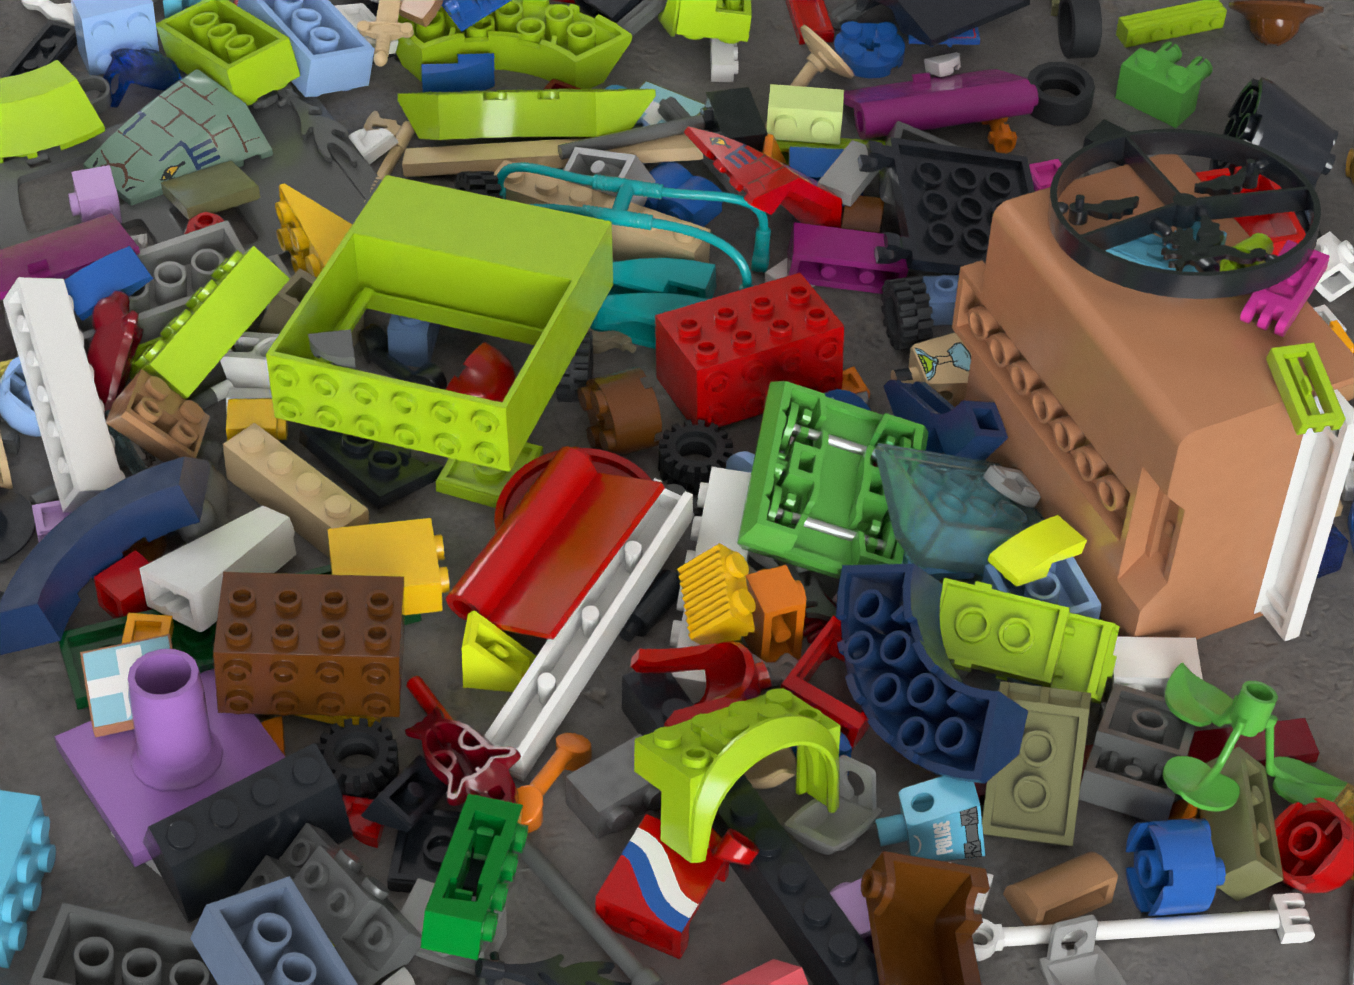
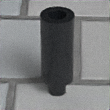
M664 569L655 577L620 631L619 635L623 640L630 642L635 636H646L676 602L680 590L679 583L681 582L678 574Z

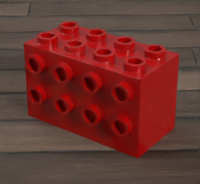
M800 272L655 315L656 378L687 420L691 419L692 425H698L699 419L705 420V427H709L712 422L721 427L763 414L770 382L787 381L821 393L842 389L844 325Z

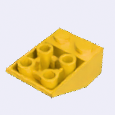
M285 183L280 184V202L275 203L276 213L281 223V229L276 231L279 245L283 252L289 251L295 273L301 268L317 278L353 224Z

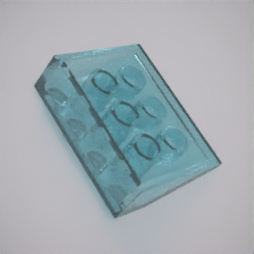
M878 443L875 448L894 537L906 552L905 556L908 561L921 569L929 567L944 569L952 573L960 571L983 576L985 565L990 564L987 561L990 553L1016 534L1045 520L1035 507L1030 508L1009 499L983 478L990 465L1001 466L999 463Z

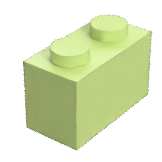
M770 84L767 133L774 135L776 140L840 144L844 90Z

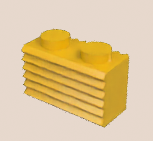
M718 543L677 569L680 573L678 577L681 580L679 584L683 588L681 592L684 595L682 597L685 602L683 606L686 609L684 613L687 616V629L690 632L688 636L692 641L700 645L719 644L726 641L734 642V640H741V636H748V632L755 631L752 612L755 611L756 604L748 591L745 577L749 573V566L739 552H734Z

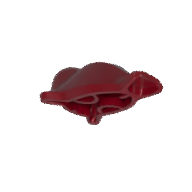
M114 291L109 296L99 300L94 307L92 325L95 332L86 353L88 363L94 370V383L98 397L104 404L105 421L113 402L125 389L134 356L144 332L137 325L139 313L134 310L129 312V296L122 291Z
M438 706L424 717L421 722L405 729L406 736L422 740L423 753L427 765L436 777L448 786L447 802L449 805L458 806L464 803L468 794L518 803V791L509 773V769L521 757L520 752L516 748L511 746H494L484 735L469 725L460 721L445 719L443 712Z

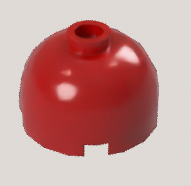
M484 342L465 360L463 365L466 368L459 377L454 375L445 390L502 403L516 379L515 369L510 360L499 349Z
M1322 797L1313 798L1317 802L1306 805L1296 802L1285 809L1274 821L1284 878L1282 881L1304 893H1328L1338 889L1352 878L1354 874V823L1338 805Z

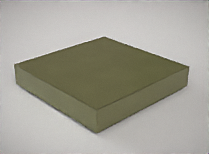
M232 161L161 182L163 195L188 220L200 213L209 212L214 214L261 198L258 185Z

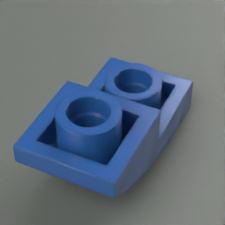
M494 53L458 54V63L421 64L422 92L485 91L495 86Z
M128 246L91 263L65 279L64 282L68 295L73 299L74 312L84 321L93 314L94 307L102 298L109 296L114 291H122L130 296L154 278L131 246Z

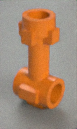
M1008 118L982 121L983 125L989 124L991 131H989L987 139L989 144L994 145L998 153H1009L1016 146L1018 138L1016 132L1010 131L1009 124H1005Z

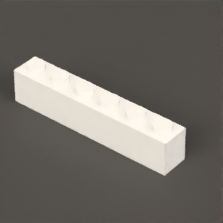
M18 277L5 296L3 303L63 512H73L100 492L124 480L125 475L118 465L115 454V441L113 436L109 434L107 424L105 423L104 404L98 397L94 383V370L88 363L84 349V336L82 331L78 329L74 315V302L72 297L68 295L64 279Z
M717 467L711 468L709 483L701 482L697 507L704 508L702 517L694 516L690 541L697 542L696 551L687 550L685 563L718 543L734 552H739L748 563L750 551L742 549L737 544L751 473ZM680 585L677 610L685 612L686 609L683 606L685 602L682 599L684 595L681 592L683 588ZM683 612L682 621H673L670 646L677 648L699 646L700 644L692 641L688 636L690 632L687 629V616ZM705 669L672 673L692 703L696 704L699 702L706 689Z

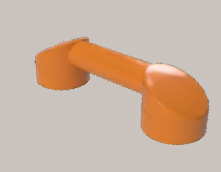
M562 733L556 737V751L529 785L517 788V804L523 805L521 824L528 825V833L537 830L542 825L543 796L563 770L576 771L590 763L592 746L586 737L576 733Z

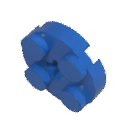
M848 21L842 24L841 32L835 37L834 51L849 66L855 76L861 78H882L890 75L892 68L898 65L899 69L902 66L905 43L903 38L897 33V26L893 23L882 22L876 24Z

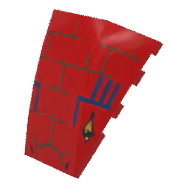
M689 126L685 129V135L706 157L714 161L713 165L715 168L730 178L729 183L737 191L741 192L743 190L746 193L744 199L749 205L772 215L781 204L803 224L841 228L842 198L818 181L738 141Z

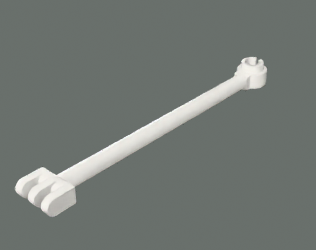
M1285 893L1272 895L1269 903L1270 910L1098 921L1095 941L1276 929L1280 943L1289 944L1311 941L1315 937L1312 925L1308 924L1310 918L1307 910L1303 908L1305 902L1302 894ZM982 918L983 923L972 935L973 942L982 944H974L977 961L985 960L991 957L995 951H1002L1003 947L1049 944L1051 928L1054 924L1002 928V924H993L989 920ZM1075 930L1070 932L1063 938L1061 943L1077 942L1083 936L1084 931Z

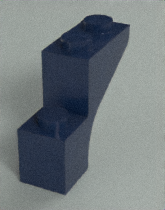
M889 380L883 386L894 416L924 425L928 430L925 456H941L944 453L948 463L981 465L1009 438L995 402L962 400L954 407L926 382L903 383L900 380Z

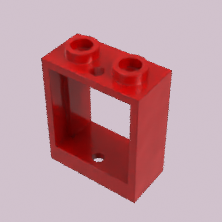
M833 615L783 681L780 689L784 688L790 691L793 695L840 725V732L847 737L853 751L870 727L867 722L869 719L862 710L860 713L808 683L828 654L845 662L844 655L839 653L837 642L842 641L841 621Z

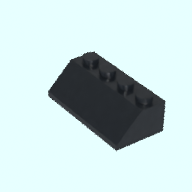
M313 743L148 826L143 844L187 923H190L201 916L207 904L239 894L240 889L266 855L279 860L306 823L325 830L338 845L352 838L353 832L339 784L316 743Z

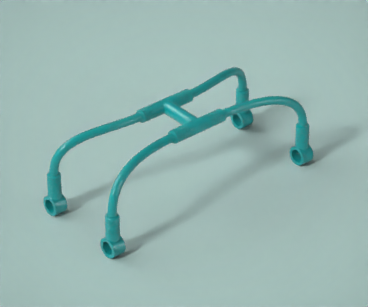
M525 162L508 164L497 174V184L501 185L499 194L505 200V179L508 175L515 172L544 175L592 186V189L617 193L612 209L583 205L582 207L559 204L529 205L611 221L612 225L645 230L657 228L703 240L721 249L734 260L742 276V284L739 290L753 286L751 271L762 273L768 271L771 229L768 227L767 214L749 205L744 199L745 196L717 191L666 188L663 184L598 174L587 176ZM633 195L655 199L668 197L728 202L749 208L756 214L759 222L755 233L751 271L742 254L731 244L714 234L682 223L653 218V215L628 211Z

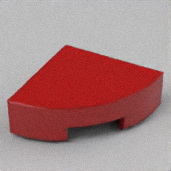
M343 795L342 798L353 837L365 845L378 848L385 825L369 821L361 816L373 799Z

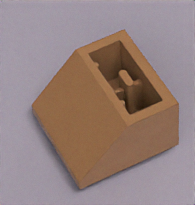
M141 369L115 399L105 423L162 462H167L184 456L197 457L210 416L197 403L186 400L171 390L161 378L151 376Z

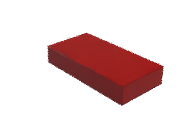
M785 0L799 45L806 44L800 29L803 25L809 27L826 43L834 42V29L824 0Z

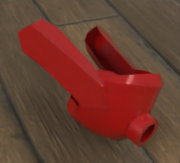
M726 641L719 644L712 643L669 649H638L631 658V667L638 673H673L705 669L706 689L701 700L693 706L674 711L666 720L664 727H670L691 720L699 714H708L729 707L730 704L737 701H746L758 697L761 690L772 687L764 662L754 663L752 654L740 642Z

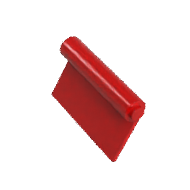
M576 446L560 448L446 596L448 606L465 621H467L468 613L475 610L501 630L554 640L665 489L663 483L598 473L592 464L591 456L582 448Z

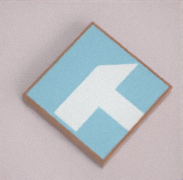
M170 634L80 652L95 738L134 729L128 698L127 678L129 669L138 658L148 652L159 649H173Z

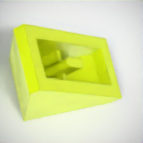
M475 610L468 613L462 643L463 688L514 692L537 656Z

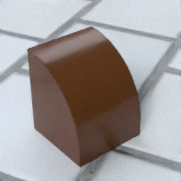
M860 195L851 207L845 205L841 228L881 233L885 202L881 198Z

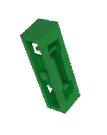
M468 794L425 908L420 948L478 960L484 941L493 942L499 916L494 911L503 912L509 888V883H505V881L513 882L519 854L515 852L523 853L527 839L528 825L521 824L523 805ZM472 847L475 848L473 859L485 861L478 881L476 901H472V891L462 889L470 869Z

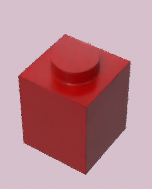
M136 550L94 577L98 604L113 619L127 616L128 613H139L152 609L146 603L139 568L153 561L149 562Z

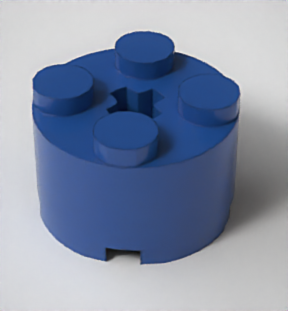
M1205 818L1148 821L1136 823L1130 830L1126 844V853L1134 852V867L1126 868L1129 891L1136 907L1141 912H1149L1148 916L1208 911L1215 896L1216 886L1223 885L1226 876L1223 860L1220 857H1215L1209 822Z

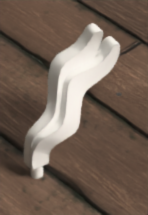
M21 0L25 8L38 10L49 20L75 26L71 3L54 4L50 0Z

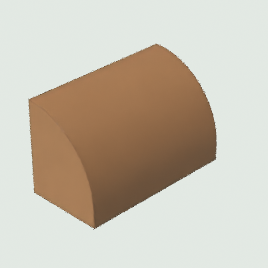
M1087 852L1007 886L1003 895L1025 926L1055 924L1077 918L1112 903L1118 874L1101 855L1095 852Z

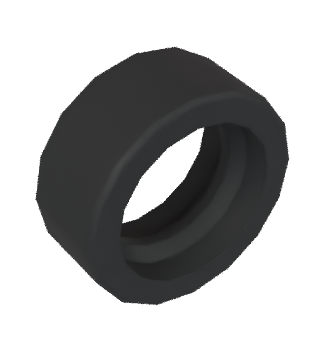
M1060 0L1058 36L1064 57L1068 59L1094 58L1098 54L1102 38V14L1099 0Z
M1047 62L1038 65L1030 71L1027 79L1030 84L1036 86L1038 91V105L1034 106L1033 112L1030 114L1032 117L1043 123L1055 126H1069L1081 122L1089 115L1092 108L1095 85L1093 78L1086 70L1066 62ZM1061 89L1069 91L1076 96L1057 98L1049 96L1043 91Z

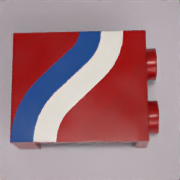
M646 814L597 893L595 912L612 931L680 960L688 947L690 922L715 879L725 883L729 876L730 862L713 857L707 850L706 861L690 863L660 840L661 820Z

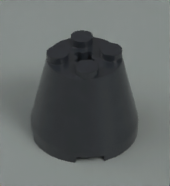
M1263 77L1260 80L1252 78L1232 105L1227 115L1230 119L1222 135L1250 142L1282 157L1304 174L1315 189L1319 176L1321 174L1327 175L1334 165L1336 155L1330 152L1337 140L1338 131L1332 129L1273 81ZM1211 159L1209 171L1228 168L1231 176L1234 175L1235 167L1239 166Z

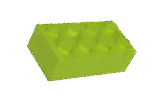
M202 0L156 23L168 62L186 74H190L196 69L200 70L246 103L247 106L255 103L259 97L273 90H280L286 87L290 81L300 77L289 37L229 0Z
M252 246L243 254L236 250L229 258H225L210 276L215 281L211 279L203 288L200 287L186 302L185 305L190 310L184 309L178 317L175 316L162 329L159 334L165 339L159 338L152 346L149 345L135 360L134 364L138 367V370L131 376V379L142 369L151 376L161 378L171 390L187 399L290 278L255 246Z

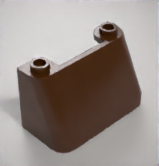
M883 851L872 867L867 869L862 876L861 893L866 898L880 985H981L972 935L983 923L982 915L974 913V906L977 894H986L990 889L986 869Z

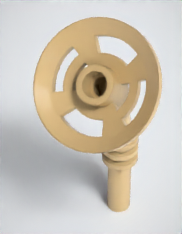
M806 25L800 28L803 39L811 54L806 58L808 62L790 86L807 87L818 71L822 73L826 68L842 77L852 79L855 76L842 58Z

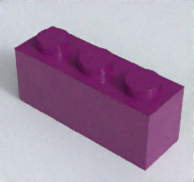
M793 223L787 249V276L800 272L810 285L883 294L882 286L886 280L907 277L909 269H907L906 259H901L892 264L876 263L874 250L877 246L885 247L884 234Z

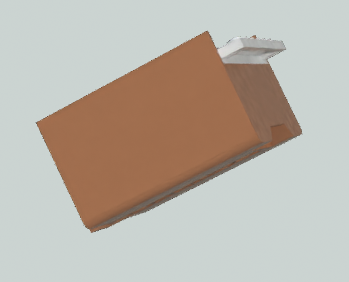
M1159 154L1149 157L1180 193H1188L1196 198L1211 196L1194 192L1195 184L1201 181L1178 155ZM1128 164L1076 179L1066 187L1058 199V202H1064L1070 206L1071 203L1075 202L1076 195H1083L1085 197L1084 203L1100 204L1104 200L1140 197L1139 205L1133 209V214L1123 216L1120 220L1110 219L1106 221L1088 215V222L1078 226L1068 221V210L1063 216L1080 235L1165 206ZM1050 187L1006 200L1000 204L992 217L986 264L982 260L960 267L952 329L972 354L965 400L995 402L1009 437L985 461L989 466L996 465L1021 470L1037 489L1041 498L1034 508L1017 503L1033 525L1059 515L1087 540L1082 554L1073 557L1102 604L1100 611L1102 620L1120 626L1118 637L1196 638L1197 640L1261 616L1266 617L1284 642L1298 637L1354 453V408L1337 390L1354 384V354L1307 301L1285 336L1281 337L1274 334L1277 323L1275 320L1271 322L1267 330L1257 327L1260 315L1257 313L1249 324L1240 321L1243 308L1253 293L1215 299L1173 298L1129 289L1091 273L1062 250L1050 230L1048 221ZM1234 218L1212 220V222L1219 223V229L1227 233L1226 246L1232 247L1250 237ZM1174 226L1171 227L1173 232L1177 229ZM1314 342L1346 419L1338 430H1331L1330 426H1325L1323 432L1314 433L1313 429L1310 428L1306 434L1296 435L1266 357L1271 348ZM1297 357L1304 375L1309 378L1302 358ZM1309 378V381L1313 388L1312 395L1314 397V400L1317 404L1320 414H1324L1319 399L1312 385V382Z

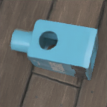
M941 776L903 788L898 792L901 814L875 819L880 846L907 841L910 856L938 861L985 856L981 808L974 782L960 781Z

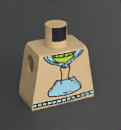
M956 333L916 343L910 350L908 368L892 370L891 380H900L903 383L926 382L950 404L956 407L962 400H965L972 354Z

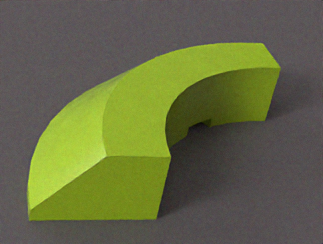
M511 0L462 32L442 6L427 28L401 17L399 14L398 23H411L414 34L410 38L402 37L397 39L399 42L396 54L402 66L421 82V64L458 63V54L494 53V70L520 72L547 81H551L554 78L581 89H592L604 83L631 43L632 34L599 14L593 18L579 12V6L574 4L567 6L564 4H550L549 0Z
M58 60L30 72L0 78V163H4L5 157L27 156L28 159L37 158L38 151L59 145L62 151L106 131L77 79Z
M519 89L397 93L398 102L419 139L448 140L499 137H598L626 131L634 127L656 97L655 89Z

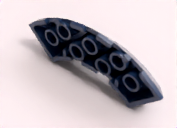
M184 456L143 470L100 492L57 524L25 558L10 580L0 600V655L61 641L68 620L81 601L77 593L89 582L90 578L94 579L96 575L123 559L124 556L121 552L129 549L141 538L145 537L148 542H151L169 532L199 523L211 467L209 462L203 459Z
M915 564L842 565L836 618L841 621L842 641L837 642L838 650L845 658L848 673L845 679L849 691L855 702L861 705L866 717L869 719L867 721L869 725L897 752L911 762L931 772L960 781L977 783L989 781L1019 755L1028 710L999 691L970 687L957 675L945 651L940 629V598L943 584Z

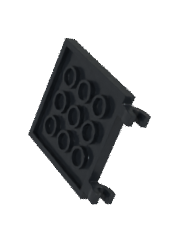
M890 137L886 145L869 140L866 144L868 156L860 155L857 159L859 171L875 172L884 167L889 168L901 236L889 232L884 234L885 247L877 246L874 250L876 263L892 264L901 259H906L907 269L959 275L960 267L982 260L986 264L992 217L996 208L1006 200L1035 192L1026 156Z

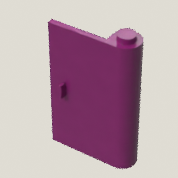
M998 69L934 78L930 77V72L912 74V81L844 91L843 104L854 108L856 129L859 137L863 140L887 136L897 121L922 131L1028 115L1033 112L1034 106L1038 105V91L1036 86L1030 84L1027 78Z
M110 213L0 249V300L5 298L18 277L66 279L91 263L125 247L131 246L137 255L141 254L139 246L115 216Z

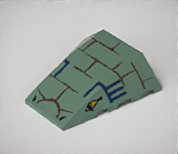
M196 69L175 82L139 110L85 161L83 167L85 170L110 165L118 196L132 206L163 195L161 182L228 161H232L238 167L244 166V159L256 155L260 159L272 156L273 151L246 103Z

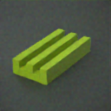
M1314 342L1271 348L1266 361L1296 435L1306 434L1310 428L1313 429L1314 433L1323 432L1325 426H1330L1331 430L1340 429L1346 418ZM1297 357L1302 358L1324 414L1319 412L1312 395L1313 388L1308 376L1304 375Z

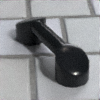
M370 324L360 331V346L367 363L373 362L399 380L444 390L447 388V380L444 373L434 363L427 362L414 372L387 354L388 336L378 325Z

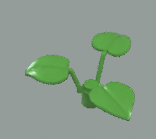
M1184 663L1178 665L1171 674L1165 688V702L1175 716L1194 726L1203 727L1213 723L1221 727L1224 724L1231 723L1233 728L1230 737L1212 768L1203 761L1189 756H1176L1165 764L1162 773L1165 783L1175 794L1181 795L1188 803L1200 809L1215 812L1231 808L1237 802L1240 787L1237 782L1220 774L1240 735L1254 737L1264 729L1266 773L1275 777L1273 781L1274 790L1290 803L1300 802L1306 805L1317 802L1313 798L1322 797L1336 804L1348 796L1354 788V785L1302 761L1289 757L1274 758V726L1278 718L1275 715H1271L1278 700V695L1270 686L1259 681H1246L1242 685L1239 695H1235L1234 699H1232L1217 687L1197 677Z

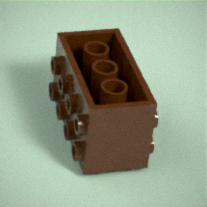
M223 572L213 650L218 713L239 715L279 714L284 716L323 715L329 717L365 716L374 718L400 717L404 653V577Z

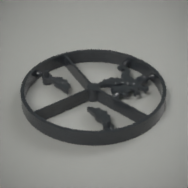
M1150 129L1127 132L1098 140L1081 148L1066 159L1056 171L1050 187L1048 209L1049 226L1055 240L1062 250L1083 268L1107 281L1129 289L1158 296L1187 299H1215L1249 294L1266 289L1289 278L1299 271L1313 254L1317 243L1321 218V206L1317 192L1304 174L1288 161L1267 149L1238 138L1188 129ZM1176 154L1199 156L1228 162L1242 168L1231 176L1222 175L1213 180L1196 183L1194 186L1195 193L1211 195L1209 197L1196 198L1188 193H1180L1147 155ZM1124 159L1165 205L1080 235L1063 216L1068 210V221L1078 226L1088 222V215L1106 221L1110 219L1120 220L1123 216L1133 214V209L1139 205L1140 197L1104 200L1100 204L1084 203L1085 197L1083 195H1076L1075 202L1071 203L1070 206L1064 202H1058V199L1066 187L1085 172L1100 165ZM1259 174L1283 188L1240 193L1243 188H1256ZM1304 210L1310 224V230L1295 247L1279 257L1274 254H1268L1262 248H1255L1247 254L1234 247L1221 245V241L1224 240V232L1219 229L1220 224L1212 222V220ZM1201 221L1195 240L1191 227L1194 225V222ZM1171 227H1176V232H1173ZM1157 233L1163 238V246L1170 243L1173 249H1178L1170 250L1165 247L1161 250L1164 260L1178 259L1168 263V268H1175L1176 271L1128 261L1105 250ZM1226 259L1240 264H1253L1256 261L1263 260L1265 262L1247 268L1220 271V266L1216 261ZM1192 265L1197 272H1185L1182 270L1184 266Z

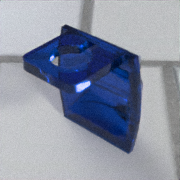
M123 48L111 52L112 60L103 77L110 86L112 98L110 106L115 108L120 105L130 83L165 91L181 79L180 72L172 59L164 57L157 50L141 48V50ZM116 74H120L118 77V88L113 94L111 91L112 79Z

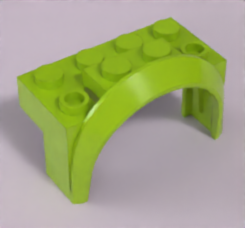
M667 0L664 10L658 15V20L670 37H675L676 33L692 40H700L707 37L716 38L729 44L738 43L739 41L748 42L752 17L751 0Z
M781 688L769 690L764 695L746 701L734 702L729 707L708 714L696 715L691 720L670 727H660L653 733L635 738L634 772L661 791L660 840L690 863L706 861L713 821L728 791L758 761L778 750L797 746L796 793L798 795L808 793L824 804L828 812H836L839 808L840 725L822 714L818 709L813 708L793 695L790 691Z

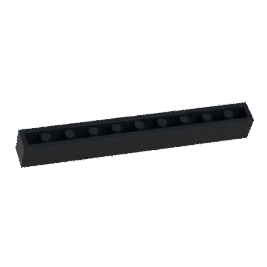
M633 671L622 676L621 709L638 734L642 736L653 733L660 727H664L666 720L674 711L694 705L672 673H638ZM743 774L724 797L715 815L712 828L721 837L725 835L728 829L740 832L759 848V853L749 865L729 863L796 961L803 968V971L813 985H880L874 954Z

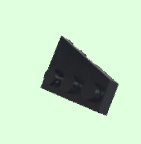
M309 425L300 429L299 443L378 509L435 482L444 466L433 460H430L427 464L411 457V450L404 447L396 446L392 449L374 440Z

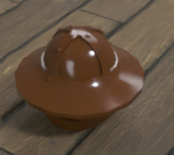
M1246 0L1229 2L1228 5L1230 9L1245 16L1246 20L1249 21L1250 31L1255 39L1266 46H1279L1292 40L1298 33L1300 25L1307 18L1321 14L1324 11V7L1307 4L1305 0Z

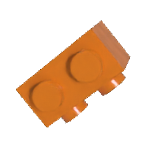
M787 565L762 569L746 575L748 591L756 604V609L752 612L755 631L748 632V636H743L751 653L766 663L776 662L785 653H789L797 660L801 659L806 608V594L801 581L794 580Z

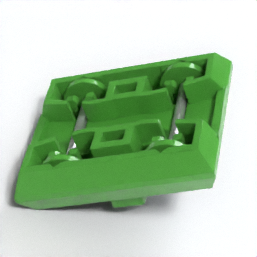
M787 381L770 382L737 544L744 550L840 579L842 565L908 564L928 430L924 425L887 413L882 415L826 397L824 393ZM791 436L795 437L792 443L790 444Z

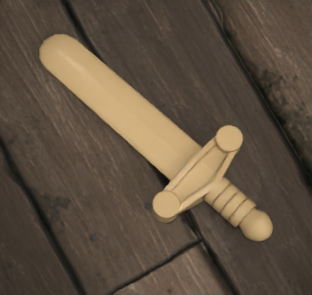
M379 0L376 21L367 22L362 20L357 24L358 32L362 36L376 39L373 60L379 67L384 66L388 61L391 41L402 37L410 38L414 34L411 23H398L401 0Z

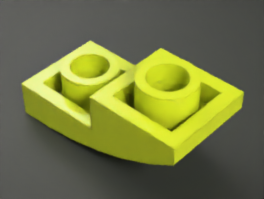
M1056 515L1016 534L990 553L987 561L1006 580L1017 587L1047 577L1052 563L1082 554L1087 540L1059 515Z

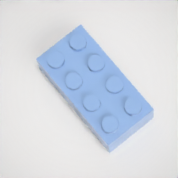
M238 0V7L289 37L300 72V77L291 82L305 97H317L321 94L349 91L353 88L369 86L375 49L329 0Z

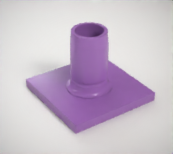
M159 649L148 652L138 658L130 667L127 679L133 730L95 738L92 723L89 721L54 736L57 750L134 867L152 860L143 844L148 826L285 758L254 714L218 713L215 670L211 669L200 673L196 661L189 654L176 649Z

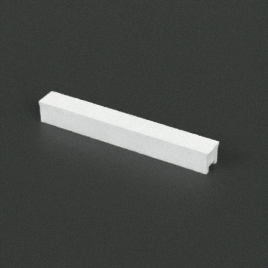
M654 478V480H653V481L662 482L661 480H658V479H656V478ZM663 490L554 640H547L484 735L494 746H511L520 752V759L509 769L512 777L524 782L693 520V494L685 491L681 496L670 490Z

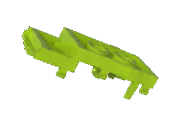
M944 578L940 598V629L945 651L951 665L955 669L971 672L973 668L996 674V678L1006 681L1009 677L1042 685V687L1091 693L1090 702L1101 704L1107 677L1112 678L1117 656H1114L1113 653L1120 626H1117L1115 623L1070 613L1069 607L994 590L991 584L976 581L975 585Z

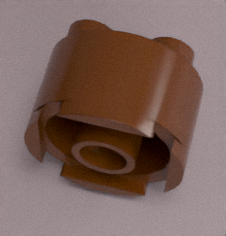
M632 367L592 378L587 381L586 386L578 388L579 403L582 409L587 411L591 425L586 429L587 439L591 448L623 456L659 445L660 440L655 439V434L662 432L661 413L653 388H644L639 379L647 377L641 368Z

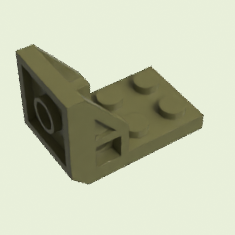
M1000 681L999 692L1028 710L1019 755L987 781L982 817L983 835L1073 847L1091 693Z

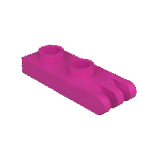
M1288 240L1278 254V257L1288 252L1298 243ZM1314 250L1307 263L1295 274L1276 285L1254 292L1243 308L1240 321L1249 324L1257 313L1260 315L1257 323L1258 328L1267 330L1271 322L1275 320L1277 323L1274 334L1284 337L1326 271L1330 256Z

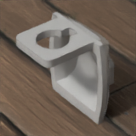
M841 755L839 757V808L836 812H828L824 804L813 799L796 811L784 823V828L800 843L818 853L831 855L837 851L846 850L883 813L882 809L877 808L875 770L846 755ZM848 771L858 774L864 783V792L858 795V797L854 795V788L848 780Z
M1094 915L1057 922L1052 926L1047 957L1039 958V964L1047 985H1126L1113 962L1098 945H1094L1098 921ZM1075 930H1083L1084 934L1074 944V949L1067 950L1065 945H1061L1063 938L1067 934Z

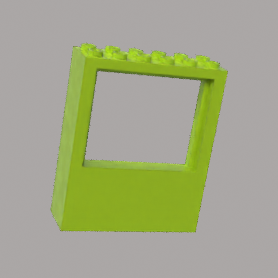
M385 175L266 353L275 418L510 472L613 286L612 222ZM371 309L535 346L501 403L333 365L331 361L322 357L319 359L313 355L309 345L308 334L351 329L352 332L365 310Z

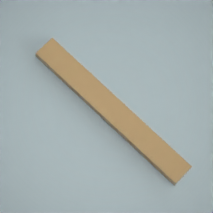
M685 133L605 150L636 155L642 163L703 159V153ZM589 138L406 148L402 163L403 175L406 177L452 175L462 171L495 172L504 160L513 163L525 162L552 168H565L569 158L560 159L558 145Z

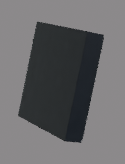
M430 809L408 832L398 830L387 879L389 891L410 893L418 878L435 883L461 812ZM472 847L470 869L462 889L472 891L473 896L476 897L478 881L485 861L473 859L475 848Z

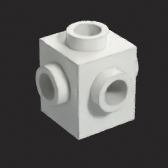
M1329 231L1317 239L1314 249L1330 256L1327 269L1314 289L1329 302H1332L1354 287V247L1347 240L1341 242Z

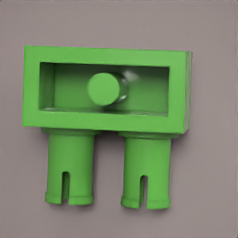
M1172 42L1164 43L1155 53L1140 47L1121 64L1115 99L1177 128L1195 111L1201 82L1211 75L1213 67L1208 59H1205L1197 66L1202 61V56L1194 58L1186 68L1176 65L1175 63L1181 60L1182 52L1177 44H1174L1171 49L1166 51L1172 46Z

